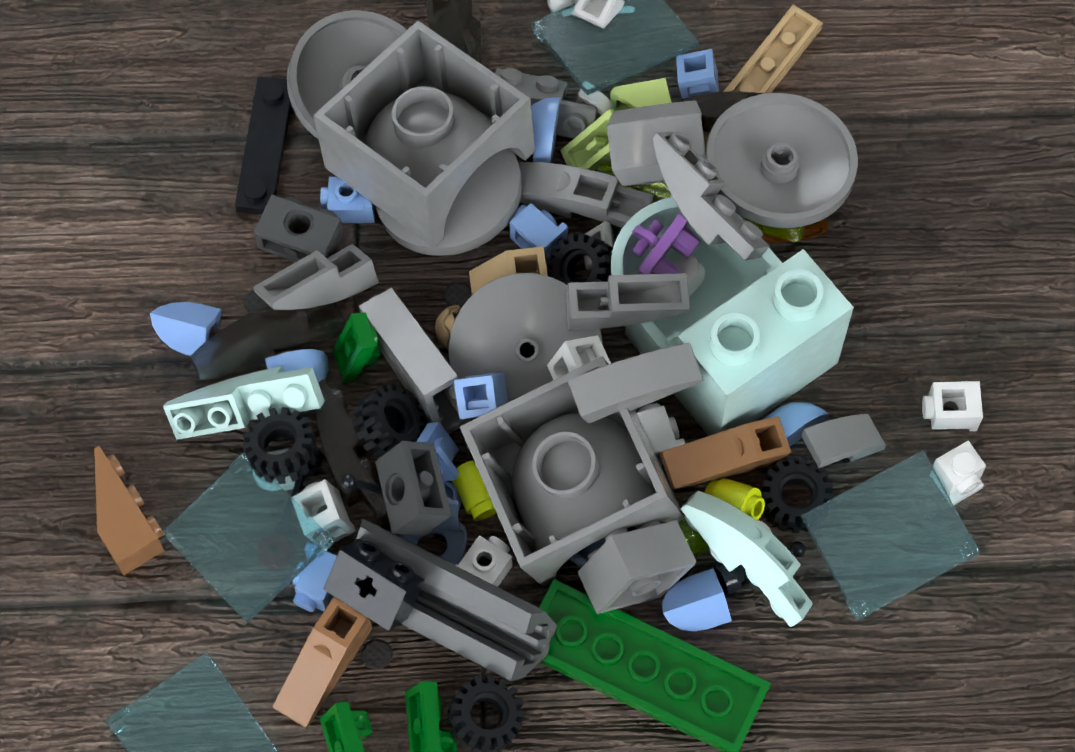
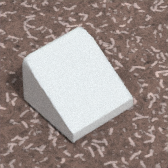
M578 0L571 14L604 29L622 9L625 2L623 0Z

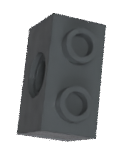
M271 195L254 230L258 249L295 262L316 250L326 258L336 253L344 235L341 218H338L332 211L323 208L315 210L304 206L293 197L285 196L281 198L275 195ZM298 227L308 228V230L305 233H293V231Z
M401 441L375 461L392 534L425 535L452 516L434 443Z

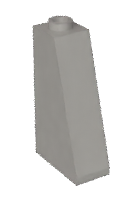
M392 287L359 305L360 312H366L370 326H374L376 329L380 351L404 388L412 393L411 399H417L420 403L416 407L419 411H424L425 421L427 423L440 422L448 434L470 422L471 418H459L454 380L459 379L457 374Z

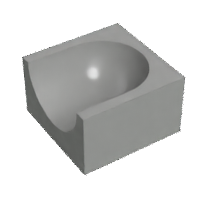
M420 21L415 22L313 115L325 168L433 248L444 239L446 219L456 196L465 182L482 163L506 148L525 161L535 152L531 99Z
M603 356L460 426L520 568L543 587L551 584L554 579L557 580L556 573L558 569L570 557L617 529L630 528L655 520L667 523L675 520L679 522L685 519L636 410L629 411L625 408L591 423L581 418L568 380L609 365Z

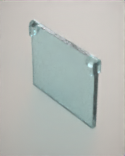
M623 0L625 3L622 9L604 29L572 15L571 13L577 3L531 22L533 33L541 43L544 42L586 95H590L699 46V40L664 0Z
M924 450L801 515L844 595L850 611L857 621L980 554L974 539L968 533Z
M244 452L163 533L228 604L249 623L317 556L320 557L334 543V537L322 528L275 480L269 483L265 481L264 476L259 478L255 474L254 469L252 470Z
M207 652L106 720V724L113 734L117 736L127 752H278Z

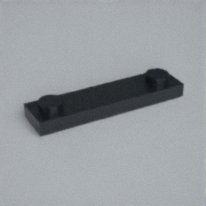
M259 76L257 78L235 201L236 212L262 214L271 195L276 196L292 107L287 89V79Z

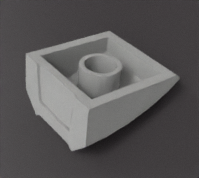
M696 100L613 111L607 124L612 171L622 186L665 182L656 158L652 140L656 133L679 132L692 143L691 149L700 158L704 157L707 159L701 120L702 112Z

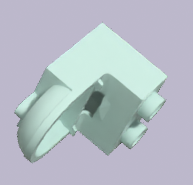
M673 197L659 200L644 207L627 221L617 236L613 247L611 275H637L638 268L652 251L648 247L642 257L632 251L639 241L632 233L637 225L648 229L653 221L657 220L664 226L657 235L661 239L678 214L685 218ZM688 222L686 227L701 240L692 256L705 268V277L702 284L689 297V313L646 323L625 326V335L641 354L685 343L691 344L704 381L676 392L674 395L705 433L710 436L746 423L755 422L836 365L839 361L854 307L804 249L784 263L778 259L770 248L767 249L761 258L744 260L727 242L708 245ZM671 247L664 258L673 263L683 255Z

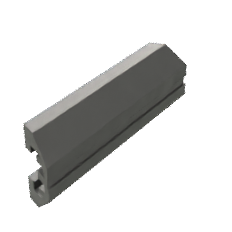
M362 518L357 539L375 544L379 547L380 552L395 561L409 565L415 574L425 579L409 617L401 623L402 625L509 681L524 678L547 656L551 645L549 643L551 637L554 636L557 625L544 610Z

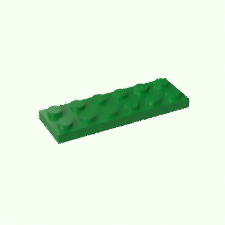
M555 579L552 581L539 608L544 610L557 626L554 636L551 637L549 643L551 645L548 654L540 662L541 664L722 752L740 751L771 686L770 682L618 609L596 614L588 595Z

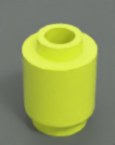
M471 460L457 467L459 475L456 480H452V483L467 514H472L475 521H481L497 514L475 461Z
M722 478L720 480H712L704 492L738 508L754 520H758L763 514L765 502L760 489Z

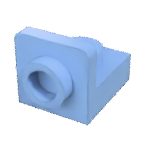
M440 422L427 423L416 442L434 443L443 482L456 480L459 471L452 461L459 448Z

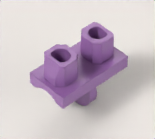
M678 214L661 239L657 235L664 226L657 220H654L648 229L639 225L634 228L632 233L639 241L632 251L642 257L648 247L652 249L638 268L637 275L676 274L679 272L680 269L664 258L672 247L689 259L701 241L686 227L687 219Z

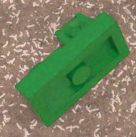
M366 312L351 314L333 348L342 383L355 382L363 367L375 365L381 355L376 329L374 326H370Z
M421 681L405 691L410 752H457L456 738L453 739L450 732L439 730L442 699L438 695L437 681Z
M347 701L335 703L320 717L329 752H364L361 740L366 739L373 733L367 711L350 710Z

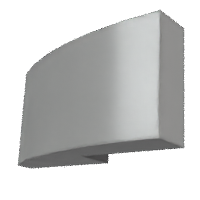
M869 414L850 415L822 422L803 429L801 435L818 468L847 457L852 462L884 450L886 447Z

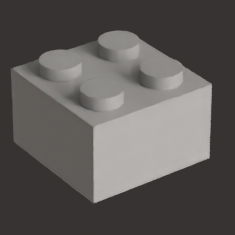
M655 520L642 525L637 530L628 532L627 528H620L609 533L605 537L606 542L588 555L589 560L581 567L578 574L596 614L661 598L697 562L677 520L662 524L659 520Z

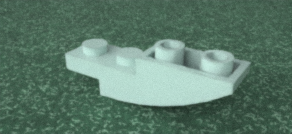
M280 366L237 376L197 389L166 402L163 408L177 440L245 428L249 421L256 420V415L261 412L265 418L270 416L268 409L275 408L277 414H281L282 407L289 408L290 413H293L294 410L302 412L319 409L325 400L312 367L284 372L283 367Z
M701 491L695 492L681 507V511L685 514L688 525L694 531L699 532L709 545L712 556L718 562L723 563L729 572L742 564L751 583L763 591L770 600L771 608L780 618H784L790 627L802 621L813 603L793 578V575L801 565L797 559L770 531L749 515L717 497Z

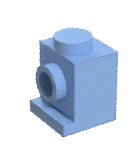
M708 49L677 55L678 86L682 101L696 100L699 108L721 105L718 70L713 50Z
M329 177L328 187H321V208L335 213L338 218H341V223H375V204L338 177Z
M532 203L528 206H520L509 222L510 239L521 249L544 246L546 262L553 257L550 254L552 248L561 249L557 242L561 239L568 241V226L562 222L557 227L556 220L549 212L538 210Z
M504 371L465 376L454 380L460 419L480 417L498 408L499 405L508 402Z
M308 544L305 550L308 563H301L293 578L296 592L293 603L310 612H314L315 608L325 611L334 596L323 590L337 556Z

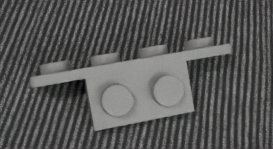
M513 68L496 69V75L531 99V106L545 98L560 97L556 135L575 138L595 121L597 112L595 106L564 100L568 82L557 80L555 77L548 75L535 76L525 74Z

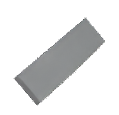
M351 244L328 258L316 250L255 285L253 288L255 293L273 310H296L318 307L343 300L378 284L379 281L372 260L354 244Z
M687 273L609 275L607 282L568 283L565 295L568 331L634 325L689 313L690 311Z
M685 343L603 366L569 379L568 383L581 418L591 423L625 408L629 411L635 410L703 382L704 379L691 344Z

